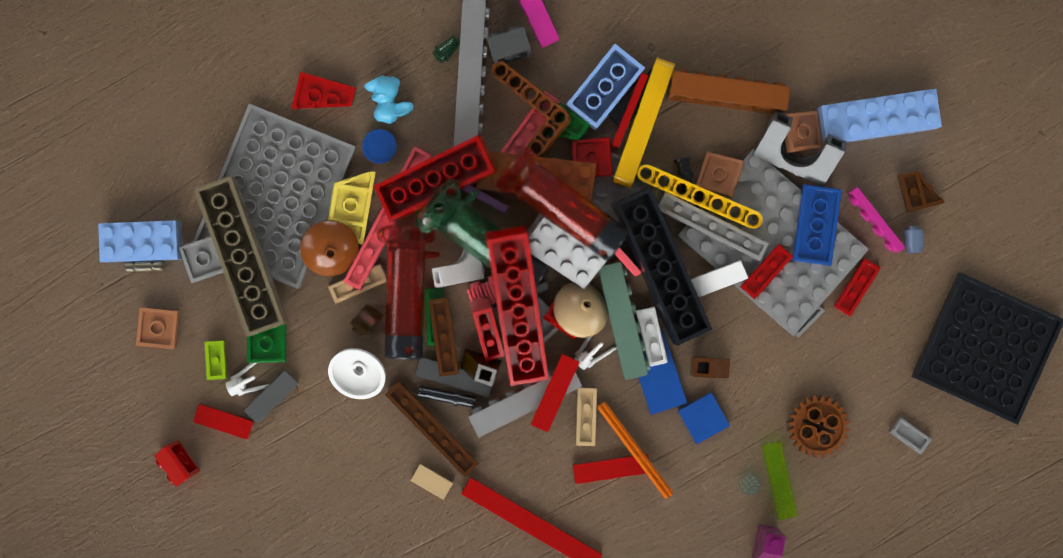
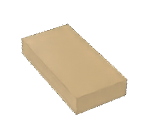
M421 463L411 479L413 483L443 500L453 485L452 481Z

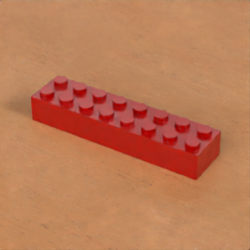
M521 226L486 232L510 386L547 380L549 377L526 228Z

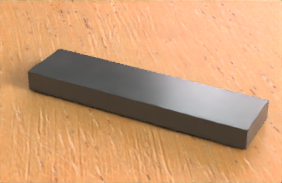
M424 357L419 360L415 374L418 377L489 397L492 387L474 381L461 368H458L459 374L440 377L438 362Z

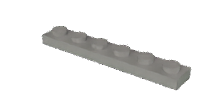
M664 192L658 204L662 213L758 261H761L769 243L667 192Z

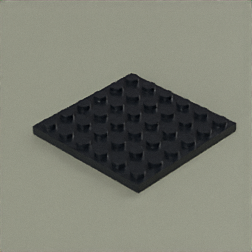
M958 273L911 377L1018 425L1063 327V319L963 273Z

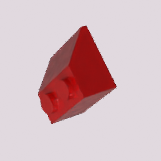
M179 440L166 445L154 455L156 464L159 468L164 469L167 473L168 481L176 487L200 471Z

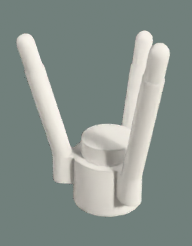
M586 337L579 350L575 353L576 357L574 359L580 361L578 366L585 370L587 367L591 368L596 362L617 348L614 346L593 359L592 356L604 344L603 342L599 343L590 353L586 350L583 352L591 337Z
M250 363L239 373L230 377V381L226 382V388L231 396L236 394L241 396L245 393L263 390L269 385L244 389L246 388V383L254 380L256 377L251 376L245 380L239 377L257 363Z

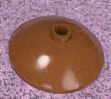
M325 220L312 225L304 233L300 244V253L305 265L314 273L322 276H336L346 272L351 268L359 252L358 240L351 228L344 223L334 220ZM332 250L334 251V253L332 255H328L327 251Z

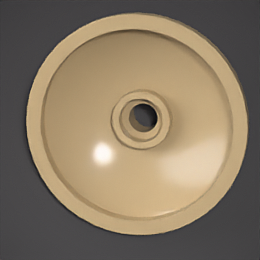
M571 282L563 286L555 296L553 303L554 315L558 324L567 333L576 337L586 338L597 334L605 326L608 319L606 301L601 292L594 286L588 284L584 289Z

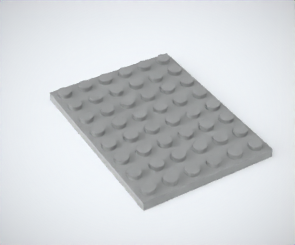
M248 104L218 180L229 176L237 179L272 279L300 289L308 269L300 253L302 237L312 225L328 219L333 183L344 180L357 147ZM204 217L193 242L210 236Z
M754 149L743 159L744 166L733 199L725 196L722 197L760 213L762 216L761 225L753 229L704 208H701V210L769 243L761 261L688 225L677 235L715 269L741 260L748 276L777 244H780L793 256L802 192L769 162L762 161L760 158L753 156ZM714 199L712 207L715 210L719 209L721 201ZM736 206L732 207L730 215L732 217L738 216L739 209ZM754 214L749 215L748 223L750 225L755 224L757 221ZM837 223L831 266L797 262L791 259L755 300L739 287L745 280L733 285L789 334L794 336L869 249Z

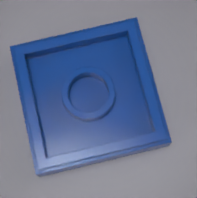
M712 392L677 410L696 444L730 426Z

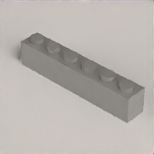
M548 372L549 379L525 383L522 385L523 389L519 391L513 389L505 393L506 397L500 400L498 397L494 398L484 408L478 406L472 409V414L468 417L478 438L536 410L553 374ZM576 372L566 394L582 387Z

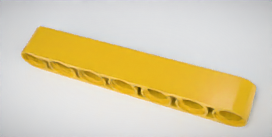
M656 58L614 175L613 183L631 189L675 63Z
M642 165L638 168L637 178L655 188L749 228H757L762 223L761 214L755 210L653 166ZM643 168H648L651 171L648 179L641 177L640 172ZM663 175L668 178V184L665 187L660 186L658 183V179ZM680 183L686 186V191L683 194H679L676 191V187ZM697 191H701L704 194L701 202H697L694 199V194ZM714 199L721 201V207L717 210L712 207ZM734 206L739 209V214L736 217L730 215V209ZM751 214H754L757 218L756 223L753 225L748 223V217Z

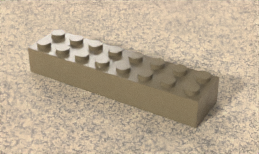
M229 176L194 189L247 337L288 323L237 179Z

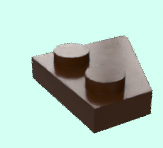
M918 170L898 175L906 212L945 203L936 194L930 183L925 181L924 176Z

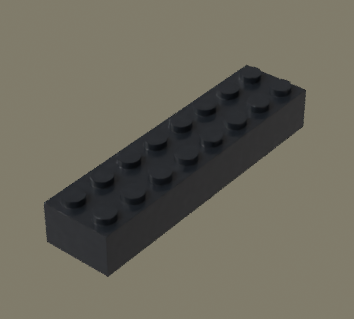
M651 187L644 188L612 203L611 206L618 222L628 229L626 240L672 344L679 346L713 330Z

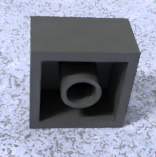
M513 26L508 29V32L502 34L500 31L495 32L487 38L494 64H497L498 61H503L507 64L531 56V47L524 26Z

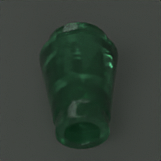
M452 36L434 47L435 50L432 54L440 63L448 62L460 45V41L455 36Z

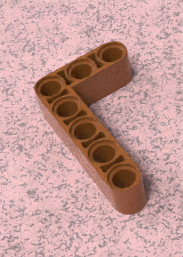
M498 61L497 64L492 66L491 71L494 77L547 118L527 145L530 155L544 157L570 124L571 115L510 65L503 61ZM505 66L506 72L500 76L498 71L501 67ZM516 78L521 80L518 87L513 86V81ZM534 89L535 97L529 99L528 92ZM549 101L550 108L544 111L542 105L544 102ZM560 113H564L565 120L559 123L557 116ZM549 128L553 129V136L551 138L545 136V132ZM540 143L541 151L536 154L534 146Z

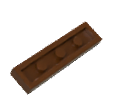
M449 298L429 300L439 376L459 374Z

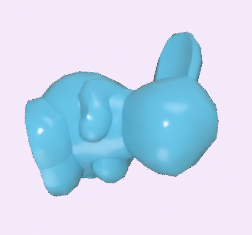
M382 75L364 85L367 91L373 92L372 100L378 103L373 112L374 118L378 122L391 124L398 117L409 114L414 108L411 102L396 104L395 98L398 94L400 80L394 76Z

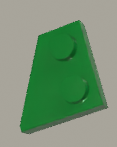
M559 102L558 104L571 115L570 124L559 138L581 140L589 129L590 124ZM560 113L557 116L559 123L565 120L564 113ZM547 129L545 135L553 136V129Z

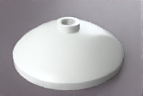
M350 348L338 352L332 358L328 368L329 378L333 386L342 394L355 399H367L375 396L381 391L386 380L385 369L380 360L370 352L362 349Z

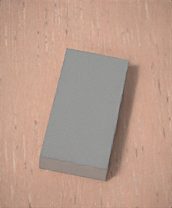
M900 416L888 431L920 455L932 441L930 437Z

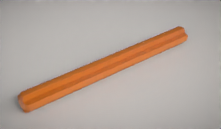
M602 402L598 405V410L663 497L669 498L673 494L671 488L608 404Z

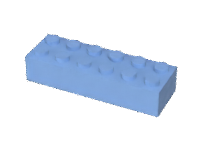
M936 89L822 105L816 109L818 110L822 142L825 141L828 134L848 143L935 130L942 127Z

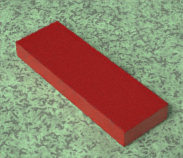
M777 244L739 287L755 300L793 256L780 244Z
M863 258L833 307L851 317L881 268Z
M200 403L198 404L193 423L248 440L254 420Z

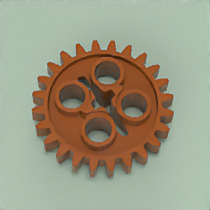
M812 395L811 401L805 397L804 404L798 401L799 408L792 407L795 414H788L793 418L792 421H787V424L792 425L787 431L793 433L789 439L795 440L793 443L795 447L800 445V452L806 449L805 454L808 456L811 452L815 458H817L818 453L823 458L825 457V452L833 455L832 449L839 451L837 445L844 446L845 444L842 439L849 438L844 434L850 431L849 428L845 427L850 421L844 420L848 413H841L844 407H837L838 401L836 400L831 403L830 397H827L825 401L823 395H820L818 400L815 395ZM812 409H816V417L810 419L809 412ZM833 416L835 421L832 425L828 426L827 419ZM803 419L809 420L816 424H820L826 428L834 430V433H829L825 430L804 423ZM805 427L810 428V433L807 436L802 435V430ZM823 434L828 436L825 443L820 442V437Z

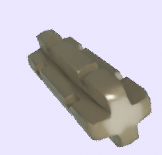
M129 261L125 263L126 272H135V270L136 272L163 271L164 262Z

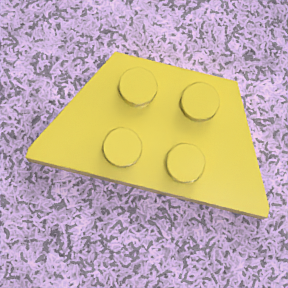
M374 171L333 183L327 219L339 221L347 225L356 235L358 243L362 245L364 243L376 173Z

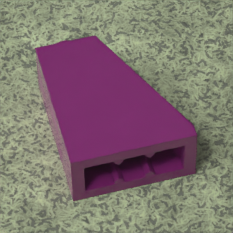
M758 524L752 558H781L784 552L786 536L777 527Z

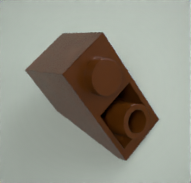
M691 356L690 375L703 378H729L730 359Z

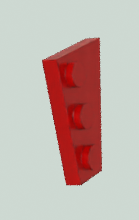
M300 72L291 109L353 106L357 88Z

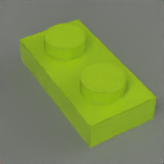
M225 340L205 341L207 380L227 379Z

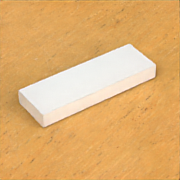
M738 260L694 277L691 281L698 297L748 279V275L742 261Z
M655 306L636 310L649 366L668 363Z

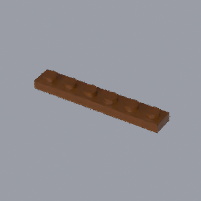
M400 381L385 394L464 477L479 464Z

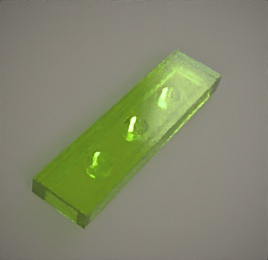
M777 441L761 445L777 519L780 521L798 517L781 442Z

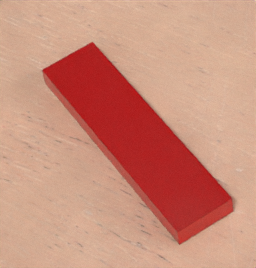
M640 74L611 147L619 148L649 75Z
M564 354L561 355L530 425L547 433L549 432L580 361Z
M633 455L572 464L575 484L646 474Z

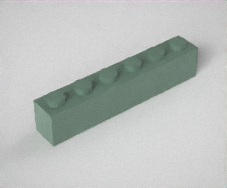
M621 262L602 266L598 273L624 380L648 375L647 371L650 370L648 359L644 360L643 352L646 351L643 340H639L638 333H641L639 322H635L634 314H637L636 308L629 298L632 295L630 284L626 285L625 277H628L626 267L622 266Z

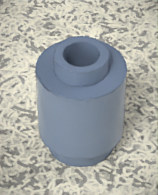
M907 226V230L903 231L904 246L907 249V253L923 252V229H919V226Z

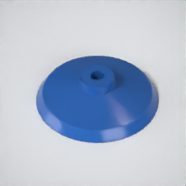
M376 129L365 136L362 149L368 160L381 164L393 158L396 153L397 144L390 132Z

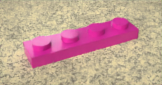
M856 187L847 192L850 203L860 209V215L866 222L869 221L872 224L873 232L878 237L881 236L883 238L885 247L894 253L902 251L905 246L860 189Z

